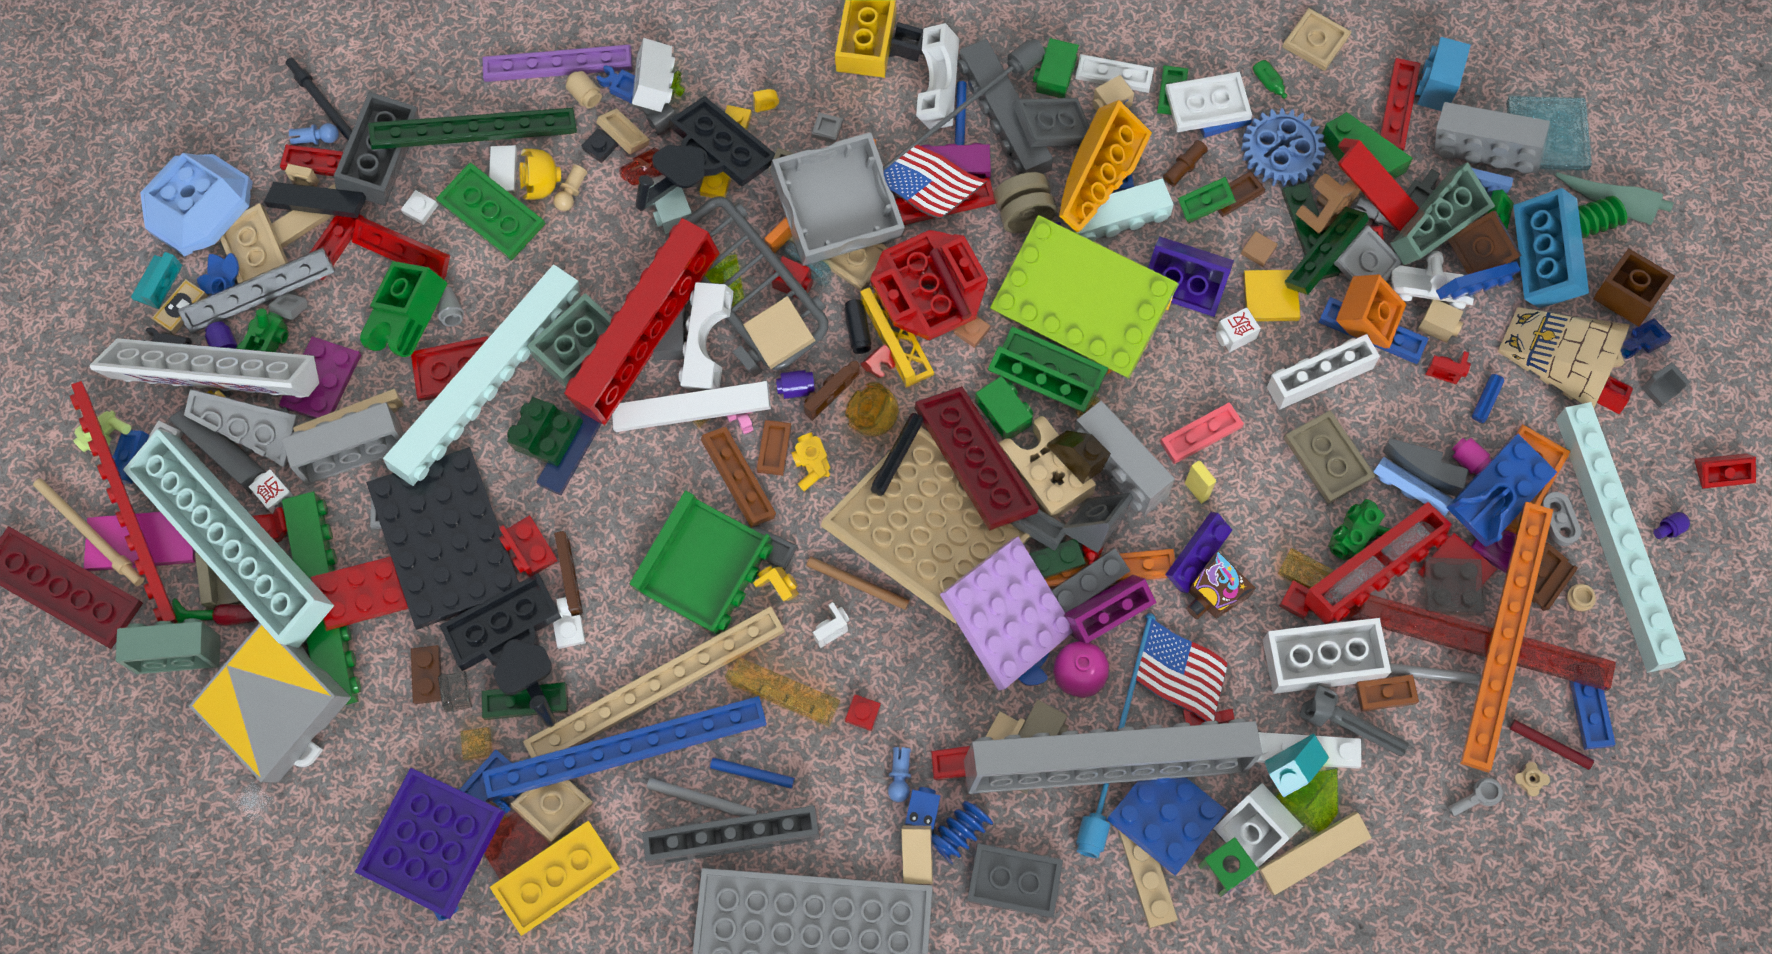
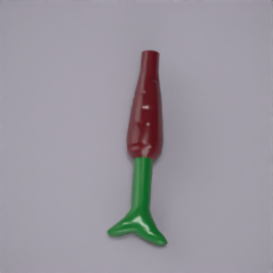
M176 598L172 601L173 611L178 623H184L185 619H200L202 621L214 620L216 624L221 626H231L258 621L245 605L220 604L214 610H186Z

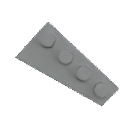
M190 389L184 416L215 432L223 434L238 444L252 449L255 453L275 461V463L282 467L287 466L288 458L282 439L289 437L294 432L293 427L296 426L299 415Z

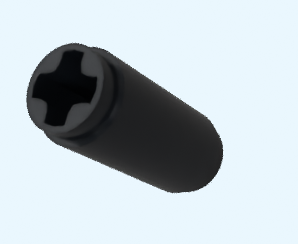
M849 300L845 303L844 312L850 345L853 353L864 354L871 350L872 344L865 306L862 300Z

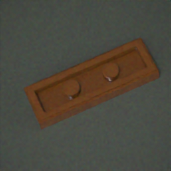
M555 532L568 610L572 616L582 615L583 609L570 540L566 532Z

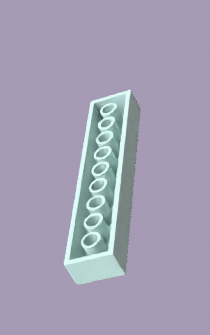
M157 429L123 469L278 643L299 648L334 607L332 602L178 436Z

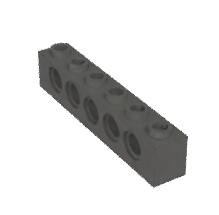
M815 805L642 832L645 861L649 866L820 840Z

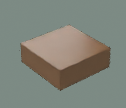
M1255 231L1241 254L1263 267L1278 244Z

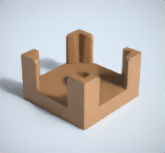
M1325 173L1319 177L1314 185V188L1321 193L1316 200L1324 206L1320 215L1317 217L1304 205L1298 209L1296 215L1316 232L1321 233L1333 223L1345 207H1351L1361 190L1352 180L1342 186Z

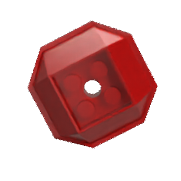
M928 230L883 250L870 277V283L894 326L930 341L977 318L988 284V277L964 235H951ZM933 249H939L972 314L968 319L962 320L929 254ZM925 285H933L935 288L927 290L923 287Z

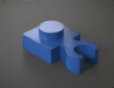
M605 65L603 67L604 72L609 76L603 78L598 75L596 78L599 85L609 87L611 94L632 104L635 75L623 69L619 74H616L612 67Z

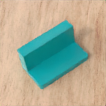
M164 252L162 257L154 255L131 298L134 301L159 309L183 265L173 254Z

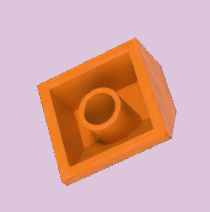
M1380 274L1353 276L1336 321L1349 335L1359 338L1367 334L1372 344L1383 348H1390L1406 303Z

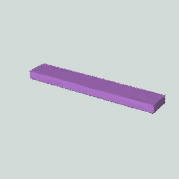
M631 45L483 57L484 82L563 76L579 71H584L586 74L604 72L603 67L605 65L612 67L614 71H621L622 69L632 70Z

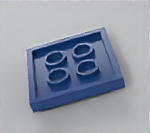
M1186 777L1158 778L1157 780L1137 781L1109 815L1107 821L1176 876L1227 810Z

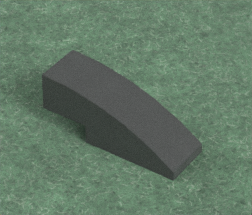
M1391 438L1385 444L1383 453L1393 463L1439 491L1456 497L1464 489L1468 469L1441 462L1443 452Z

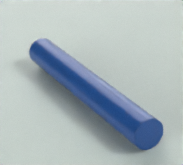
M964 81L957 82L956 109L966 101L967 83ZM966 108L956 115V145H965Z
M714 757L710 764V769L790 789L793 788L795 780L794 777Z

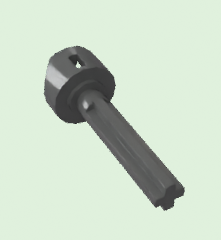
M1317 684L1315 696L1303 703L1299 716L1318 727H1322L1329 719L1331 722L1401 757L1404 756L1409 746L1408 742L1336 706L1337 693L1322 685Z

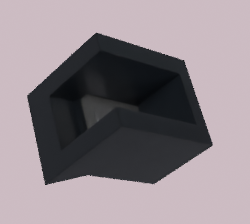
M897 22L889 57L899 56L918 62L920 55L925 56L922 51L924 29Z

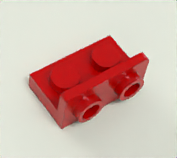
M530 515L507 529L504 525L499 527L503 534L499 539L506 551L512 549L516 557L512 561L520 573L526 571L528 576L531 577L558 561Z

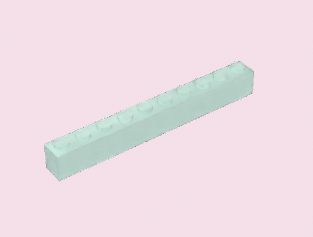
M553 264L385 455L383 460L387 468L412 486L418 480H423L429 472V467L435 460L438 461L444 456L447 446L462 435L467 423L478 417L481 407L486 401H491L495 397L499 386L513 376L515 368L520 362H525L531 353L527 345L579 299L580 287L578 280Z
M1592 402L1565 407L1556 418L1566 449L1571 451L1569 454L1571 463L1646 671L1649 673L1675 667L1686 658Z

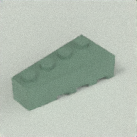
M1468 162L1452 169L1390 243L1403 265L1421 259L1495 207Z

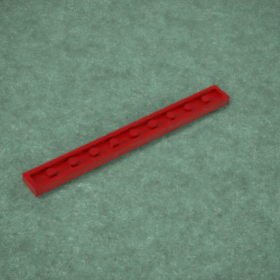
M82 381L73 383L71 386L74 394L69 395L75 410L81 409L83 417L79 418V422L84 433L90 432L92 440L88 442L93 456L99 455L102 463L97 465L102 480L108 479L111 487L106 489L112 504H118L120 511L115 513L121 528L127 527L129 535L125 536V540L130 551L136 550L139 558L134 560L139 575L145 574L148 583L144 584V588L149 600L155 599L158 608L153 609L158 622L171 621L176 624L178 623L89 394Z

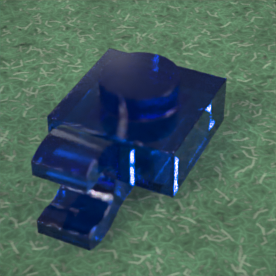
M1654 318L1640 325V327L1634 328L1631 333L1632 338L1623 342L1625 348L1620 351L1626 359L1636 355L1642 348L1647 353H1650L1668 344L1672 336Z

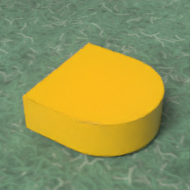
M773 89L753 92V107L756 113L774 109L779 104L778 94Z

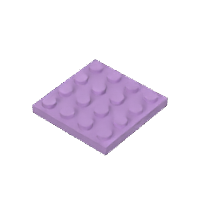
M1019 536L1008 541L940 593L941 598L998 691L1006 689L1073 633L1068 619L1064 617L1065 612Z

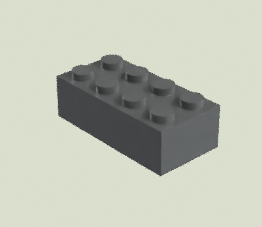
M368 92L334 174L335 188L363 192L367 201L386 206L409 147L371 150L368 123L419 119L418 107Z

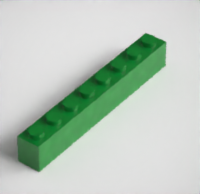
M314 491L282 499L293 561L310 580L312 576L335 571L334 565L337 564V556L335 550L330 548L329 540L333 539L330 525L326 524L324 515L328 514L326 501L321 499ZM322 620L307 637L310 659L315 665L326 671L350 695L351 699L346 705L359 702L357 693L361 692V684L357 676L354 677L353 667L356 666V658L352 650L349 651L348 641L352 640L350 628L346 625L326 631Z

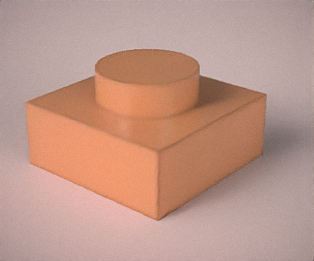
M977 317L975 320L956 328L954 334L975 348L989 332L991 325Z

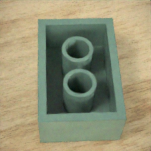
M585 293L527 346L532 357L566 388L569 380L575 377L581 369L583 359L590 355L595 348L598 337L605 333L610 326L612 317Z
M185 619L184 623L176 624L171 621H159L153 626H146L140 623L129 624L128 628L117 629L116 662L135 674L220 667L221 635L200 619Z

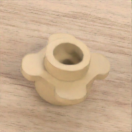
M1528 762L1525 765V769L1515 775V782L1523 790L1527 791L1529 796L1535 797L1543 786L1550 783V777L1547 774H1543L1538 769L1536 763ZM1530 777H1534L1535 781H1530Z

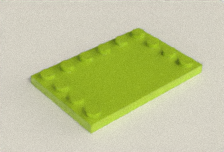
M1038 215L990 309L1129 379L1179 284Z

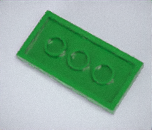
M471 162L436 197L439 204L511 261L546 224L541 217Z

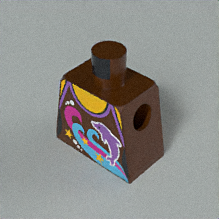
M1217 551L1191 585L1189 593L1195 600L1186 609L1195 619H1199L1206 611L1217 619L1248 599L1256 587Z

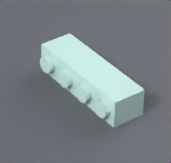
M1163 178L1111 194L1108 201L1097 209V213L1077 234L1094 242L1099 237H1114L1122 230L1129 228L1137 230L1143 227L1145 223L1165 221L1171 216L1174 204ZM1066 223L1067 228H1068L1069 230L1075 232V231Z

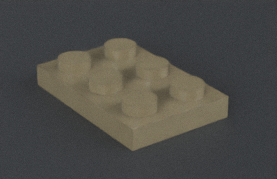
M1331 410L1284 436V440L1327 504L1370 482L1376 476Z

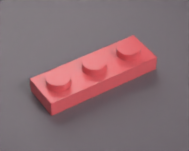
M1229 402L1161 439L1160 443L1173 464H1176L1241 429L1244 423Z

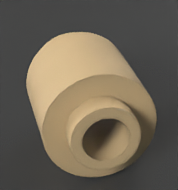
M584 71L573 72L568 76L566 89L581 106L589 109L600 102L602 98L600 89Z

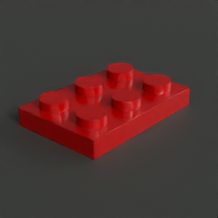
M391 556L311 577V581L334 605L323 618L326 631L408 609Z

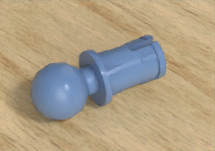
M331 123L323 124L320 129H317V126L313 124L309 128L289 129V136H300L290 139L292 145L303 143L318 145L319 139L326 143L335 142L339 137V131Z
M899 747L893 748L892 772L889 773V777L894 778V781L889 785L888 795L892 801L897 803L905 801L910 794V787L905 782V779L911 778V774H909L910 748L901 747V750Z

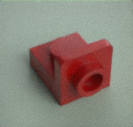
M1464 351L1458 362H1454L1451 358L1445 356L1438 357L1434 355L1425 375L1456 385L1460 378H1466L1471 366V363L1467 362L1469 352Z
M276 507L273 514L252 516L276 543L281 542L288 532L282 507Z

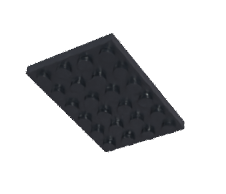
M470 447L445 455L438 461L435 460L429 467L426 477L421 481L418 480L414 486L395 473L366 482L416 630L460 615L519 583L508 551H506L499 539L502 535Z

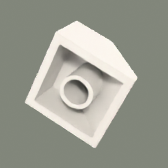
M1262 783L1213 829L1226 843L1235 837L1257 868H1259L1303 826Z

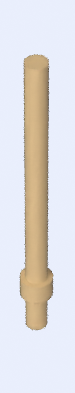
M39 478L33 483V486L112 562V567L120 575H125L135 586H139L144 582V578L133 568V563L126 556H121L43 479Z

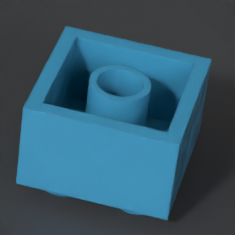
M1440 37L1437 46H1431L1428 58L1425 60L1421 74H1423L1422 80L1419 81L1415 95H1419L1417 105L1442 111L1444 102L1452 103L1460 87L1471 47L1470 44Z

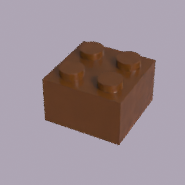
M1628 248L1593 299L1640 327L1675 275Z

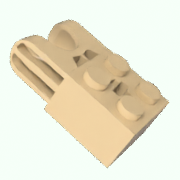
M1040 416L1034 420L1033 425L1034 435L1039 441V445L1031 450L1022 449L1011 439H1004L999 442V445L1036 501L1039 509L1057 519L1094 494L1096 484L1092 478L1082 484L1047 447V443L1059 435L1045 417ZM1057 480L1060 481L1062 484H1053L1052 481Z

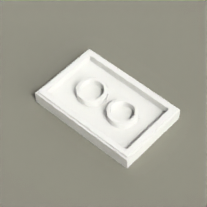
M1240 72L1166 84L1165 91L1176 132L1251 120L1252 112Z

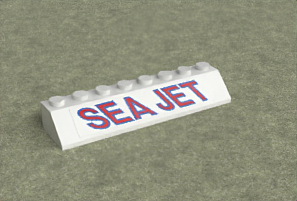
M117 338L90 364L91 370L110 379H119L126 382L141 381L149 384L162 383L172 384L173 386L217 388L223 391L238 390L247 393L260 392L270 393L271 395H293L299 398L309 397L319 384L314 356L130 339Z

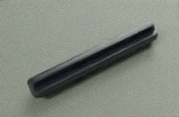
M917 413L910 414L872 483V493H876L878 496L885 494L924 419L921 415Z

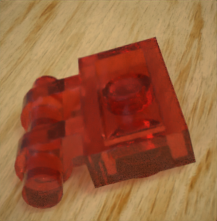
M654 147L632 158V162L621 166L619 169L621 178L631 185H639L638 179L641 175L653 177L662 175L652 164L653 155L659 150Z

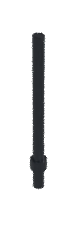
M294 58L287 59L285 64L294 74V79L301 87H305L339 131L349 140L352 129L313 83L312 76L306 69H302Z

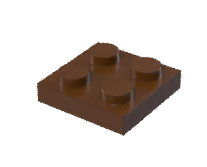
M1496 210L1469 224L1448 239L1467 274L1508 264L1522 256Z

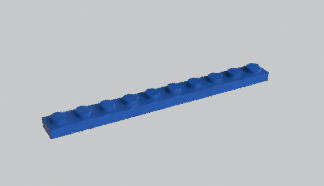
M757 696L482 771L487 798L490 802L766 726L767 723L760 698Z

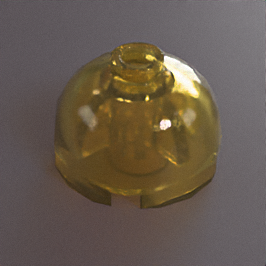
M869 382L865 384L867 388L862 392L857 390L848 402L845 413L846 417L849 418V427L864 436L877 437L886 434L894 426L899 415V404L895 395L884 385L878 382Z

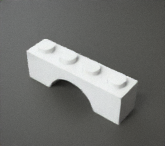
M946 23L927 27L923 30L922 51L929 68V87L926 92L918 94L916 116L929 129L933 128L954 111L959 38ZM953 118L941 128L953 126Z
M696 282L695 290L691 292L690 303L692 310L691 316H688L686 323L688 337L683 345L684 365L679 371L680 386L688 391L698 392L720 388L722 367L713 362L709 357L706 340L709 331L717 322L730 317L734 291L725 284Z

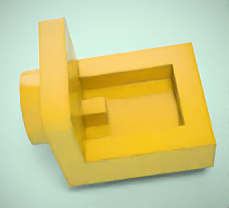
M772 566L763 569L757 574L759 579L753 582L755 587H762L771 581L783 601H789L799 595L796 590L798 587L797 582L791 574H786L782 567L772 568Z

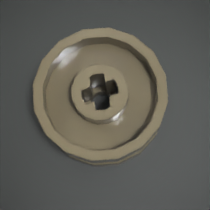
M1030 172L1016 175L1005 180L995 189L993 198L997 209L1000 211L1003 227L1007 232L1022 233L1030 231L1038 215L1050 221L1057 215L1058 208L1054 197L1050 194L1051 188L1044 174Z

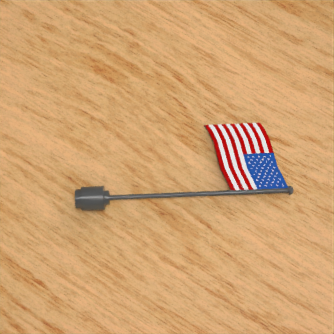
M1033 38L1026 40L1008 54V68L883 166L885 181L890 191L921 212L942 219L987 183V180L967 173L942 155L919 146V144L1011 71L1015 74L1024 75L1042 61V57L1045 55L1042 44Z

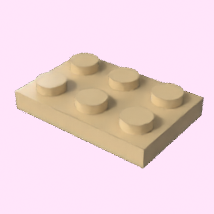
M260 203L244 211L220 238L226 255L233 253L237 257L239 272L236 279L238 283L288 262L267 211Z

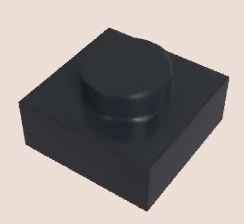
M597 128L581 146L586 153L602 163L616 149L618 144L614 139Z

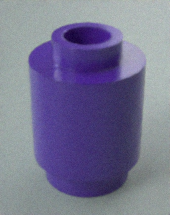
M214 322L206 327L205 339L209 347L237 349L238 344L230 327L224 322Z
M806 370L781 373V378L776 379L778 394H783L784 399L808 396L809 393L815 391L813 372H806Z

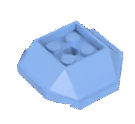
M182 153L179 156H174L140 192L145 229L183 256L192 254L195 250L214 245L249 207L250 189H252L253 182L247 175L214 154L195 155Z

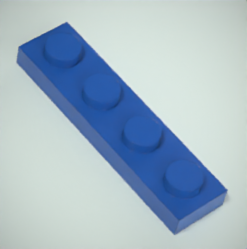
M1517 261L1455 278L1437 289L1436 292L1440 300L1449 297L1456 300L1467 293L1470 296L1482 289L1487 291L1497 285L1499 287L1513 281L1512 276L1521 271Z
M1330 297L1318 323L1349 335L1336 321L1343 302ZM1398 326L1390 348L1373 345L1417 364L1429 338Z

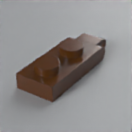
M852 361L835 375H829L824 381L823 387L817 393L814 391L809 394L804 401L805 415L813 421L860 374L859 363Z

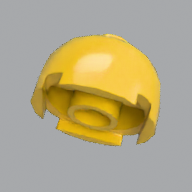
M523 148L521 156H525V163L520 162L519 179L521 189L526 185L527 193L522 197L525 200L543 199L554 191L556 182L561 181V168L556 167L554 158L549 153L539 149Z

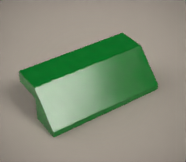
M1013 326L1003 347L998 346L988 367V371L1083 413L1086 412L1098 394L1109 370L1108 367Z

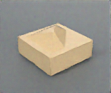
M288 164L285 172L293 184L317 187L319 179L312 169Z

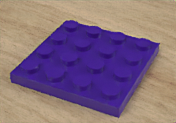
M410 768L355 873L451 919L505 811Z

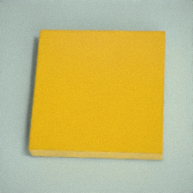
M1244 270L1245 308H1248L1255 321L1300 320L1299 294L1297 291L1288 289L1284 282L1293 270Z

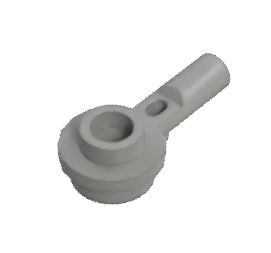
M1485 777L1479 779L1473 787L1472 794L1447 808L1454 817L1479 803L1483 806L1496 805L1503 796L1502 787L1493 778Z

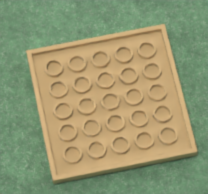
M920 427L885 494L878 496L876 493H872L871 487L888 454L822 520L821 527L956 624V620L941 598L940 593L1011 539L1019 536L1024 545L1031 536L1015 528L1010 523L989 531L928 431Z

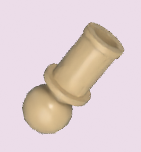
M573 165L565 183H561L560 188L563 191L558 192L553 200L558 210L567 211L572 208L574 204L572 195H579L578 189L587 175V171L583 167Z

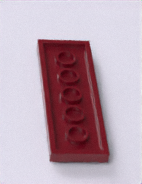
M963 386L915 402L914 409L918 415L923 417L925 427L989 531L1037 514L1039 506Z
M9 526L0 537L1 587L109 649L113 648L117 642V629L127 628L142 606V601Z

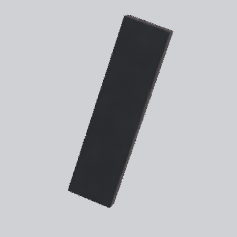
M273 182L264 203L270 208L358 218L366 196L363 192Z

